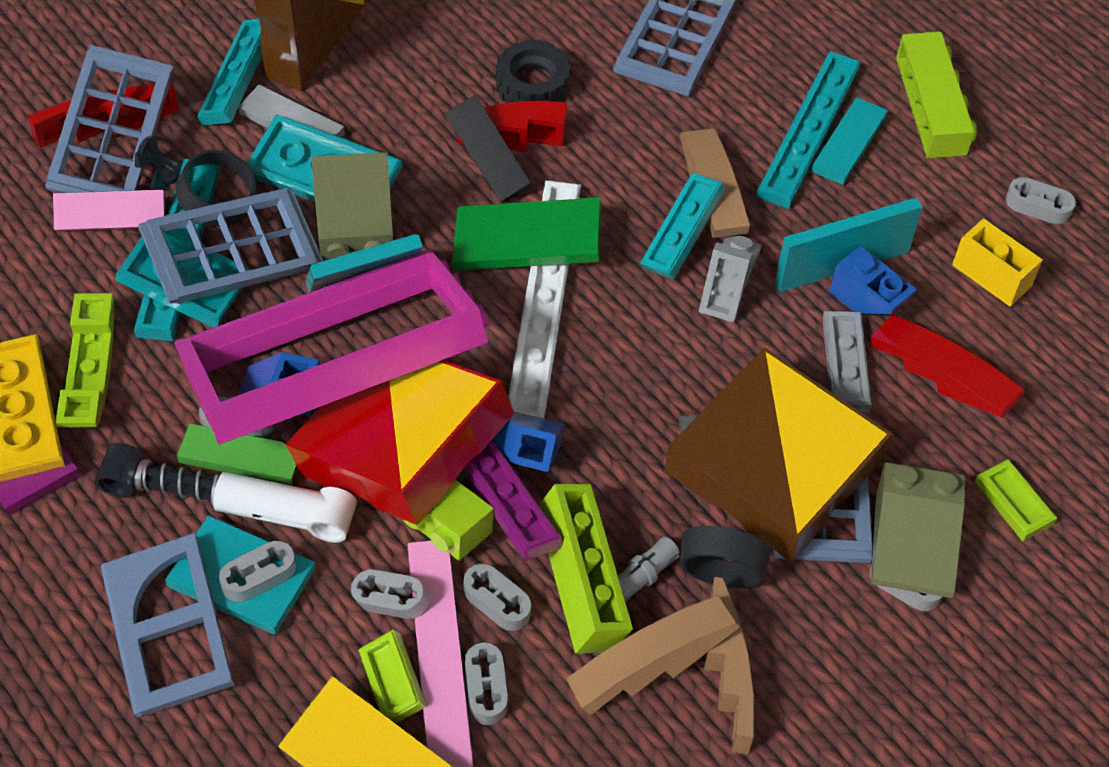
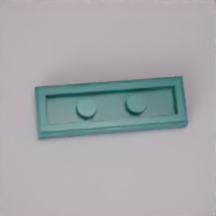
M856 97L814 162L812 172L844 185L886 119L888 110Z
M693 172L691 173L640 262L644 269L672 280L675 279L726 189L722 182Z

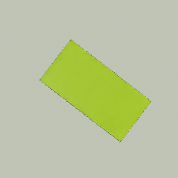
M1009 459L977 475L976 485L1022 541L1055 524L1057 520L1055 514Z
M393 629L358 649L380 713L396 724L427 707L399 632Z

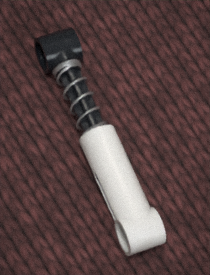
M112 443L109 445L95 477L96 486L101 491L115 497L127 498L138 490H146L147 492L159 490L165 496H169L172 493L178 494L183 500L192 497L197 498L200 503L211 501L215 511L308 530L320 540L334 543L342 542L346 539L357 505V500L351 493L336 487H324L319 491L229 472H222L218 479V474L215 475V478L203 476L200 471L197 474L184 472L183 467L180 470L166 468L165 463L162 467L155 466L150 460H146L143 452L125 443Z

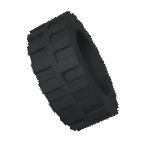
M523 40V42L511 44L509 48L506 47L502 51V55H499L496 64V90L500 94L502 101L506 103L520 101L562 102L567 98V92L569 93L571 64H569L568 56H565L564 51L560 47L557 48L554 44L542 42V40ZM536 68L548 72L550 79L541 84H527L519 81L516 75L521 70Z

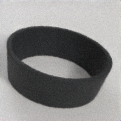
M205 150L195 154L188 160L176 181L175 187L178 202L185 211L214 205L197 196L188 183L187 172L196 166L214 164L234 171L248 186L250 192L248 197L255 195L256 181L251 168L240 157L223 150ZM248 213L225 217L228 226L244 220ZM217 219L203 222L204 224L219 226Z
M720 526L692 527L682 534L680 564L682 569L690 576L712 585L714 577L723 578L727 588H751L761 583L771 557V550L760 539L739 530ZM714 557H721V558L733 560V561H736V562L721 560V559H717V558H714Z

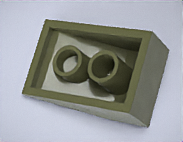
M387 152L312 157L318 238L323 261L393 241Z
M885 462L875 501L871 570L872 585L953 598L964 513L965 475Z

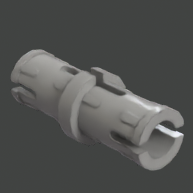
M662 537L642 556L636 555L629 561L628 567L618 575L625 603L642 587H649L657 581V575L680 557V551L671 539Z

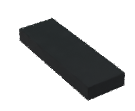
M476 95L445 113L501 204L531 186V182Z

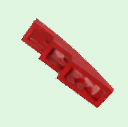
M171 82L159 119L179 111L175 88ZM155 84L126 87L124 96L150 103ZM118 89L109 90L106 92L117 94ZM88 95L82 116L108 122L114 101ZM71 100L27 116L34 140L39 148L59 141ZM121 104L115 124L132 129L141 128L147 110ZM79 123L75 139L80 143L105 132V130ZM112 132V133L115 135L116 138H118V137L124 135V134Z
M891 315L870 336L872 348L903 359L906 371L935 381L939 394L1003 418L1024 395V389L979 357L948 339L895 315Z

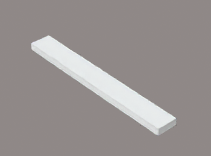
M545 181L542 201L579 199L581 185ZM569 264L531 266L508 396L512 409L515 412L542 419L545 418Z

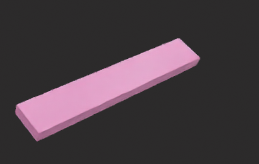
M432 541L408 543L410 576L417 578L422 583L430 597L426 611L415 618L421 690L427 706L423 708L427 748L452 767H473L450 553L448 551H440ZM412 591V597L415 599L416 594Z

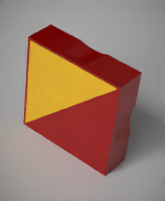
M441 360L321 406L285 445L301 476L326 487L343 489L352 495L365 499L377 509L418 526L451 488L461 470L483 451L514 415V411L501 380Z

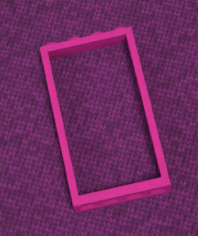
M428 249L174 343L187 378L218 445L488 343L484 327L489 326V319L487 313L483 310L482 304L476 305L471 291L468 288L463 289L456 273L451 274L447 262L439 260L434 252ZM429 289L434 290L452 313L451 316L222 402H220L206 373Z

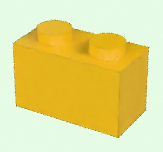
M983 218L961 238L952 266L1011 307L1032 287L1043 259Z

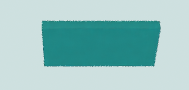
M276 114L247 164L251 168L256 180L279 189H292L295 195L315 202L312 157L381 152ZM387 155L389 187L391 188L403 166L400 159Z
M912 198L784 237L774 282L779 292H783L833 276L836 265L859 246L865 248L880 261L909 253L923 206L917 198Z

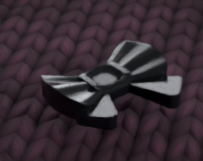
M155 135L144 138L138 147V151L135 153L136 168H142L150 163L156 169L150 184L151 189H165V183L173 181L180 172L181 163L164 155L158 148Z

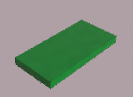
M600 197L457 207L452 260L454 270L599 262Z

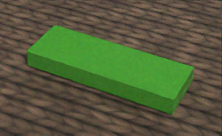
M190 423L177 454L178 462L181 464L229 472L293 486L298 472V468L285 442L244 435L218 445L210 427Z

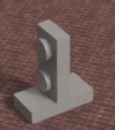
M726 236L723 244L716 243L700 303V313L734 323L743 290L758 260L761 244L752 242L744 236Z

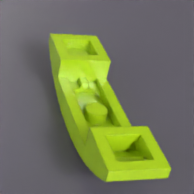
M113 293L74 294L70 321L73 337L65 390H60L56 426L97 427L103 412L110 377L114 332Z

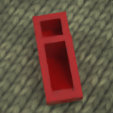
M520 101L483 107L511 151L526 152L528 142L563 147L567 126L568 103ZM458 136V143L463 144Z

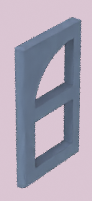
M194 533L101 565L134 717L140 718L235 685L201 550ZM187 557L198 602L137 623L138 605L147 586L165 568ZM204 622L216 670L152 691L141 643Z

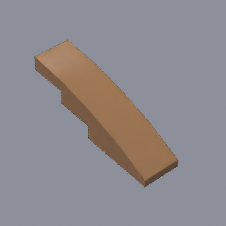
M715 129L681 132L680 139L689 175L693 172L722 182L726 188L708 219L712 237L748 234L750 224L742 196L725 149Z
M714 577L710 598L719 595L740 627L705 654L704 670L720 672L717 711L734 713L731 752L749 754L754 736V694L749 656L739 617L723 578Z
M716 595L681 609L637 631L599 654L567 677L566 680L580 707L586 713L592 715L623 690L632 697L665 671L672 678L676 677L740 626L722 598Z

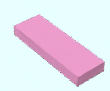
M165 191L54 193V230L139 229V223L166 216Z

